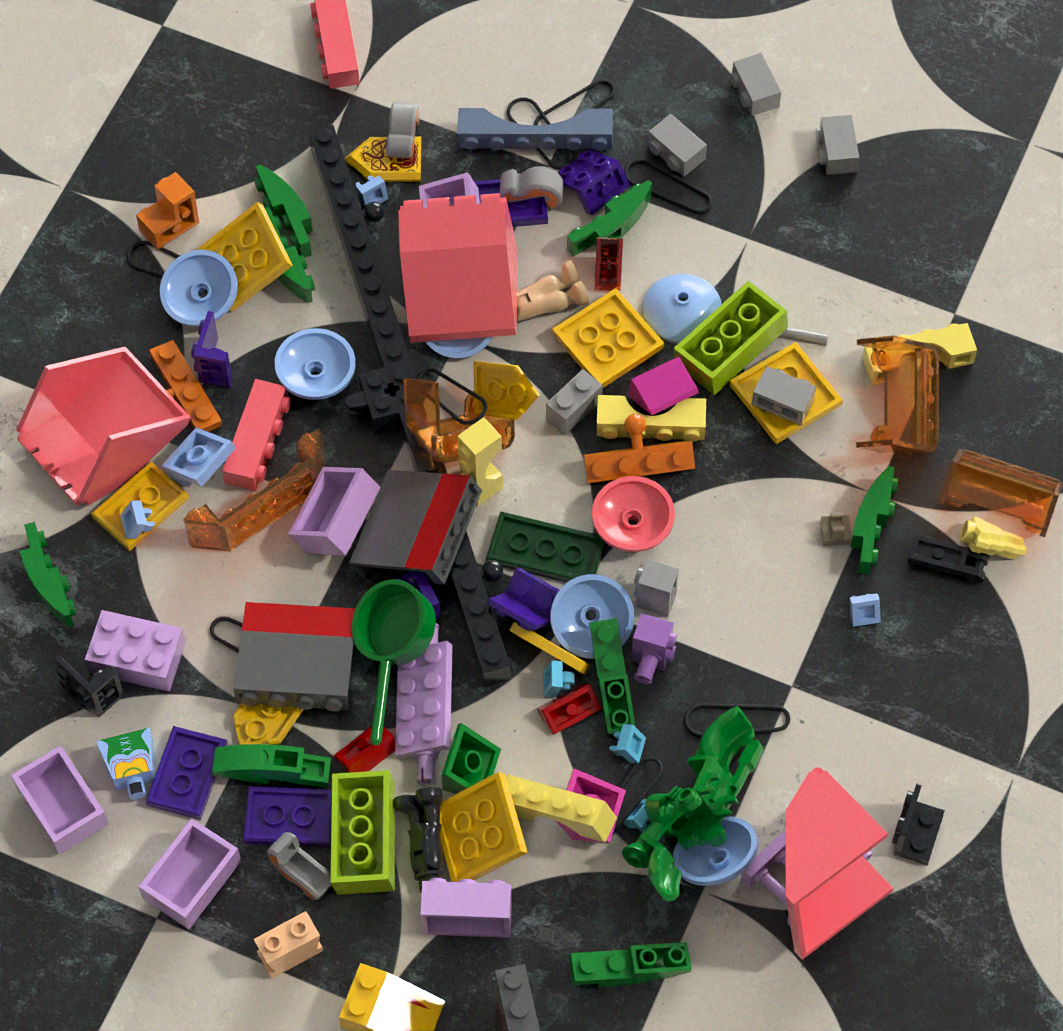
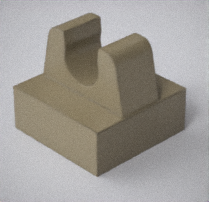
M831 513L830 516H821L823 546L851 544L849 515Z

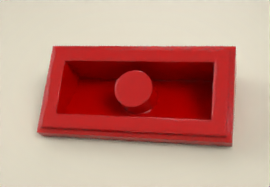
M583 683L538 707L537 711L551 734L554 735L601 710L602 707L591 685Z
M371 726L333 757L347 773L370 771L395 751V738L392 733L383 727L381 743L375 746L370 742Z

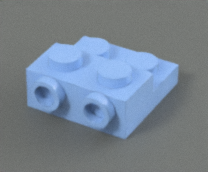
M196 427L164 462L162 468L173 481L187 487L191 484L202 487L222 463L227 460L236 447L232 441Z

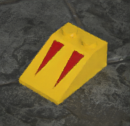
M360 963L339 1015L341 1028L348 1031H434L445 1001L388 972Z

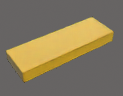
M517 622L513 623L509 631L582 674H587L590 668L588 663L537 633L521 628Z

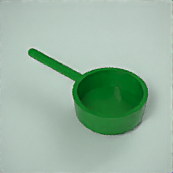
M397 579L386 580L370 588L357 604L352 619V636L356 647L364 656L380 662L370 742L375 746L379 745L382 740L391 665H403L417 659L429 646L436 626L435 612L430 601L411 584Z

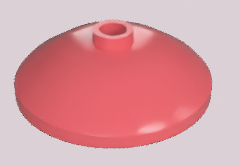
M628 476L608 483L597 494L592 507V521L597 534L611 547L625 552H642L658 546L670 534L674 524L675 509L670 495L658 483L644 477ZM634 520L637 524L630 525L628 522Z

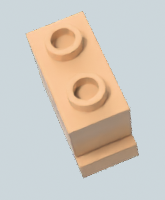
M306 911L254 939L259 948L257 954L271 979L323 951V947L319 942L320 934Z

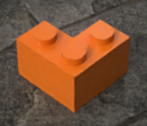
M176 172L169 177L161 179L158 184L154 185L157 202L149 207H145L136 215L139 231L157 250L199 224L195 191Z

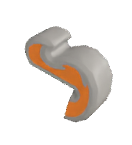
M394 102L392 104L389 116V133L386 141V154L388 157L410 159L413 156L416 126L419 125L420 111L417 104Z
M544 166L528 168L520 174L516 170L511 169L501 174L500 197L506 198L507 202L510 203L544 197L545 202L553 210L558 208L563 202V179L553 169Z
M284 832L267 850L268 858L273 866L287 880L298 885L307 897L312 900H318L332 886L331 873L299 847L300 844L297 836L290 832Z

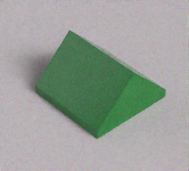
M459 723L441 775L443 790L457 794L493 775L501 748L464 724Z

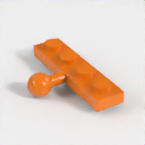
M174 340L150 349L149 356L169 388L166 391L173 399H176L177 403L191 417L189 423L193 430L197 427L210 432L221 427V418Z
M631 414L624 422L625 430L631 434L632 448L584 455L587 483L615 480L628 476H645L695 469L691 440L643 447L642 432L646 428V421L640 414Z

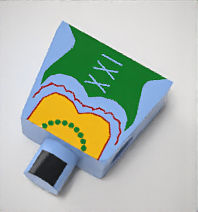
M150 727L98 740V748L116 790L127 788L129 798L132 800L145 797L146 790L144 784L153 782L155 777L154 740Z

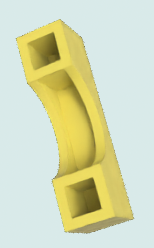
M968 323L960 325L951 324L942 329H927L914 335H899L894 339L886 341H872L864 346L862 359L871 385L897 380L900 367L910 358L930 356L938 359L950 369L973 364L977 348Z
M598 395L597 436L606 439H615L617 437L631 438V434L624 427L625 419L631 414H640L646 421V428L642 432V439L655 438L661 441L683 439L685 441L691 440L692 442L705 440L706 399L687 398L675 404L670 411L662 415L648 416L635 411L629 405L625 396Z
M484 417L458 435L459 475H470L481 488L482 492L477 506L503 489V475L491 463L492 459L502 450V437Z
M508 774L506 779L518 818L531 822L537 816L550 818L568 826L580 836L606 842L617 817L605 801Z

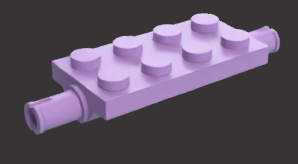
M437 623L433 638L427 649L412 662L398 665L395 756L400 759L412 757L418 760L417 783L421 785H429V780L430 784L435 783V760L438 759L440 751L450 749L452 644L448 641L438 643L439 625Z

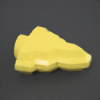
M974 516L972 520H966L962 526L959 539L961 542L968 544L972 552L999 555L1010 559L1024 556L1027 552L1023 538L1003 531L999 527L985 522L983 519Z

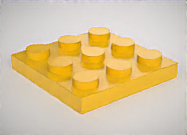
M258 202L198 247L199 250H209L218 253L233 267L237 277L238 289L235 301L229 309L231 311L236 310L293 266L264 206Z
M617 288L552 329L553 336L577 364L601 383L603 388L664 349V342Z
M797 342L730 380V387L775 444L842 406L843 399ZM766 366L772 369H780L789 376L805 379L816 386L814 401L802 425L752 405L753 391Z
M497 772L442 802L440 810V824L442 825L440 840L452 882H459L462 879L476 880L528 853L505 773Z

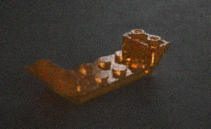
M316 429L312 433L304 434L296 443L299 463L295 464L281 478H275L270 481L267 487L260 492L249 495L236 508L228 509L220 519L217 518L207 504L200 508L192 509L183 519L190 546L192 548L231 552L305 502L319 473L324 467L325 453L322 432Z

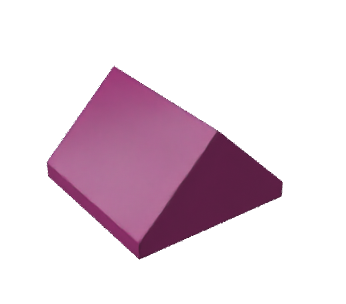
M679 357L633 378L628 392L629 398L650 415H654L699 393L698 388Z
M577 769L572 770L566 788L567 791L605 801L617 818L626 792L622 788ZM556 821L572 840L604 843L580 836L568 826ZM615 821V823H614V825H613V827H612V829H611V832H610V834H609V836H608V838H607V840H606V842H605L606 844L610 843V841H611V838H612V834H613V831H614V828H615L616 821Z

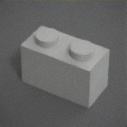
M762 53L733 62L730 80L732 86L738 88L741 104L744 108H748L751 116L780 107L781 91Z
M672 114L649 130L648 147L650 151L656 156L659 155L666 161L671 170L677 171L683 177L706 160L707 144Z
M852 115L821 117L820 128H816L817 144L821 143L822 149L819 150L820 164L825 165L826 175L857 172L859 153Z
M766 366L753 391L752 405L802 425L814 401L816 386L805 379H797L787 375L780 369H772Z
M582 369L546 403V420L566 435L598 405V395H602L603 385Z
M647 559L644 568H638L634 580L636 584L634 596H637V607L668 617L677 595L679 569Z

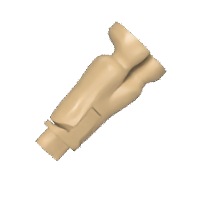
M571 260L562 264L560 277L554 275L545 276L517 292V322L545 313L562 311L571 304L583 306L589 303L586 288L583 282L579 281L577 271Z

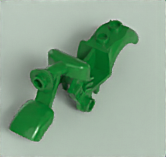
M738 706L727 710L711 723L701 737L699 749L695 756L688 758L687 763L696 773V783L693 789H682L675 786L669 793H658L648 796L645 801V810L650 824L635 843L627 845L622 850L623 858L629 865L635 868H648L649 879L666 901H673L678 898L682 873L672 864L675 859L658 840L662 835L668 838H678L680 845L685 851L688 850V847L694 848L695 844L697 846H704L706 844L713 847L721 846L727 838L725 835L726 831L721 823L724 817H729L732 814L729 809L731 804H737L736 796L741 790L748 774L755 770L764 752L759 740H752L755 736L754 729ZM746 745L738 760L739 766L733 776L729 769L730 763L735 754Z

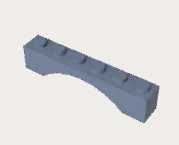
M458 108L459 148L469 150L476 148H491L494 150L502 148L519 150L537 148L544 150L613 149V109H586L565 121L548 125H523L506 121L493 115L485 108Z

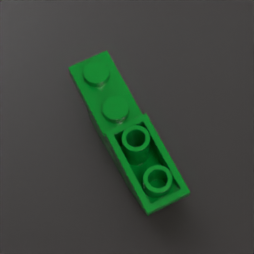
M261 164L257 165V177L253 179L257 191H262L265 196L262 198L264 208L270 207L272 215H278V218L281 219L284 229H290L292 234L289 236L291 245L295 246L299 253L304 255V258L312 256L307 233L313 232L311 216L306 206L291 186L281 177Z
M647 180L642 184L634 185L629 191L620 196L612 197L605 204V215H599L591 223L571 231L567 235V250L574 257L594 245L600 251L601 239L619 240L636 224L647 208L651 199L652 183ZM603 242V245H609V242Z
M266 207L265 210L293 265L280 275L278 280L300 299L307 303L313 302L311 291L315 290L312 276H306L304 271L307 269L304 255H298L296 247H289L286 237L280 236L279 231L282 228L278 215L273 216L270 207Z
M888 466L871 485L857 513L850 547L861 549L859 574L869 575L871 565L877 564L878 549L873 548L874 540L879 541L881 527L886 528L888 518H893L895 502L890 501L891 494H896L898 478L893 477L894 467Z
M35 522L24 524L30 548L19 552L30 583L45 607L67 627H73L72 616L77 614L73 599L67 600L65 592L70 591L67 576H61L58 566L53 567L49 554L44 555L42 547L47 546L44 531H38Z
M617 618L589 622L593 648L592 654L607 734L621 731L623 724H633L635 726Z
M270 744L223 746L215 748L212 776L268 784L269 780L272 779L327 788L331 758L304 754L305 748Z
M687 942L632 945L628 950L571 953L568 957L572 985L598 984V988L655 981L692 971Z

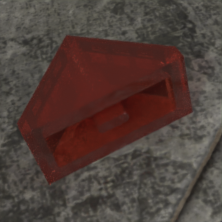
M597 237L594 290L612 291L617 288L618 291H621L623 238Z

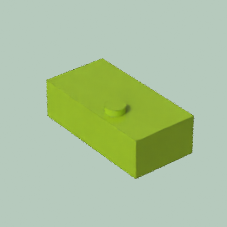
M747 281L674 347L675 358L679 357L689 375L715 395L788 328L787 310L750 281Z
M389 770L332 774L331 884L337 895L395 891V807L393 801L395 798V781Z

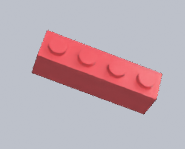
M314 0V3H310L312 18H317L318 23H313L315 37L321 38V43L317 44L319 59L324 58L325 64H321L323 79H328L330 89L360 84L346 1Z
M255 379L232 442L236 449L227 458L222 470L225 484L256 491L258 483L264 481L267 458L271 459L273 456L275 435H280L283 421L281 420L283 413L289 411L291 398L288 397L287 390L283 385Z

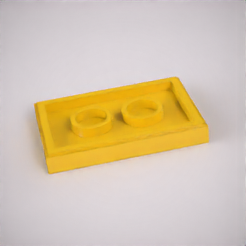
M151 461L94 510L91 515L95 521L128 551H131L189 499V494ZM131 501H141L143 508L151 509L152 513L146 518V521L155 522V526L151 531H142L136 539H126L120 516Z

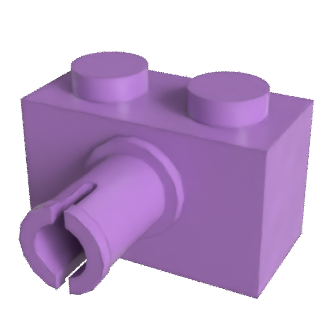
M641 613L633 636L632 662L639 663L637 673L634 676L636 681L643 684H651L655 669L664 671L667 661H673L677 634L673 633V622Z

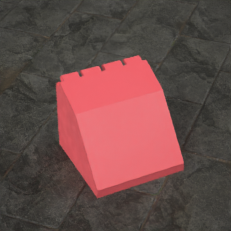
M500 193L481 195V204H476V195L454 197V206H450L449 197L427 199L428 208H423V199L404 201V206H400V210H398L399 245L410 342L516 335L518 249L507 199L501 198Z
M121 347L45 366L16 431L21 433L17 440L29 453H32V457L45 471H48V475L61 489H65L68 486L71 487L64 490V493L76 506L82 503L88 506L128 482L188 425L191 417L126 347Z
M820 767L814 768L812 772L807 774L786 809V901L794 951L802 960L893 892V887L863 857L865 853L887 838L888 833L826 770L823 771Z

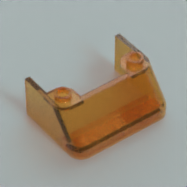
M894 335L857 339V345L872 348L871 362L878 371L884 372V425L875 426L870 436L871 441L856 442V448L876 452H934L938 447L939 356L935 346Z
M405 378V418L408 428L433 460L444 463L459 460V453L457 451L458 435L473 424L463 425L453 417L440 420L439 382ZM470 394L467 395L464 402V415L458 416L464 421H470L479 416L474 414V397ZM484 416L501 435L502 450L509 448L515 437L514 419Z
M959 449L951 462L938 503L944 504L946 501L947 504L960 508L963 504L969 503L983 506L1022 519V523L1026 525L1025 529L1045 537L1063 487V482L976 452Z

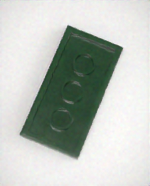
M500 511L486 556V562L496 560L505 568L513 570L521 568L530 574L569 582L578 576L597 574L606 542L597 534Z

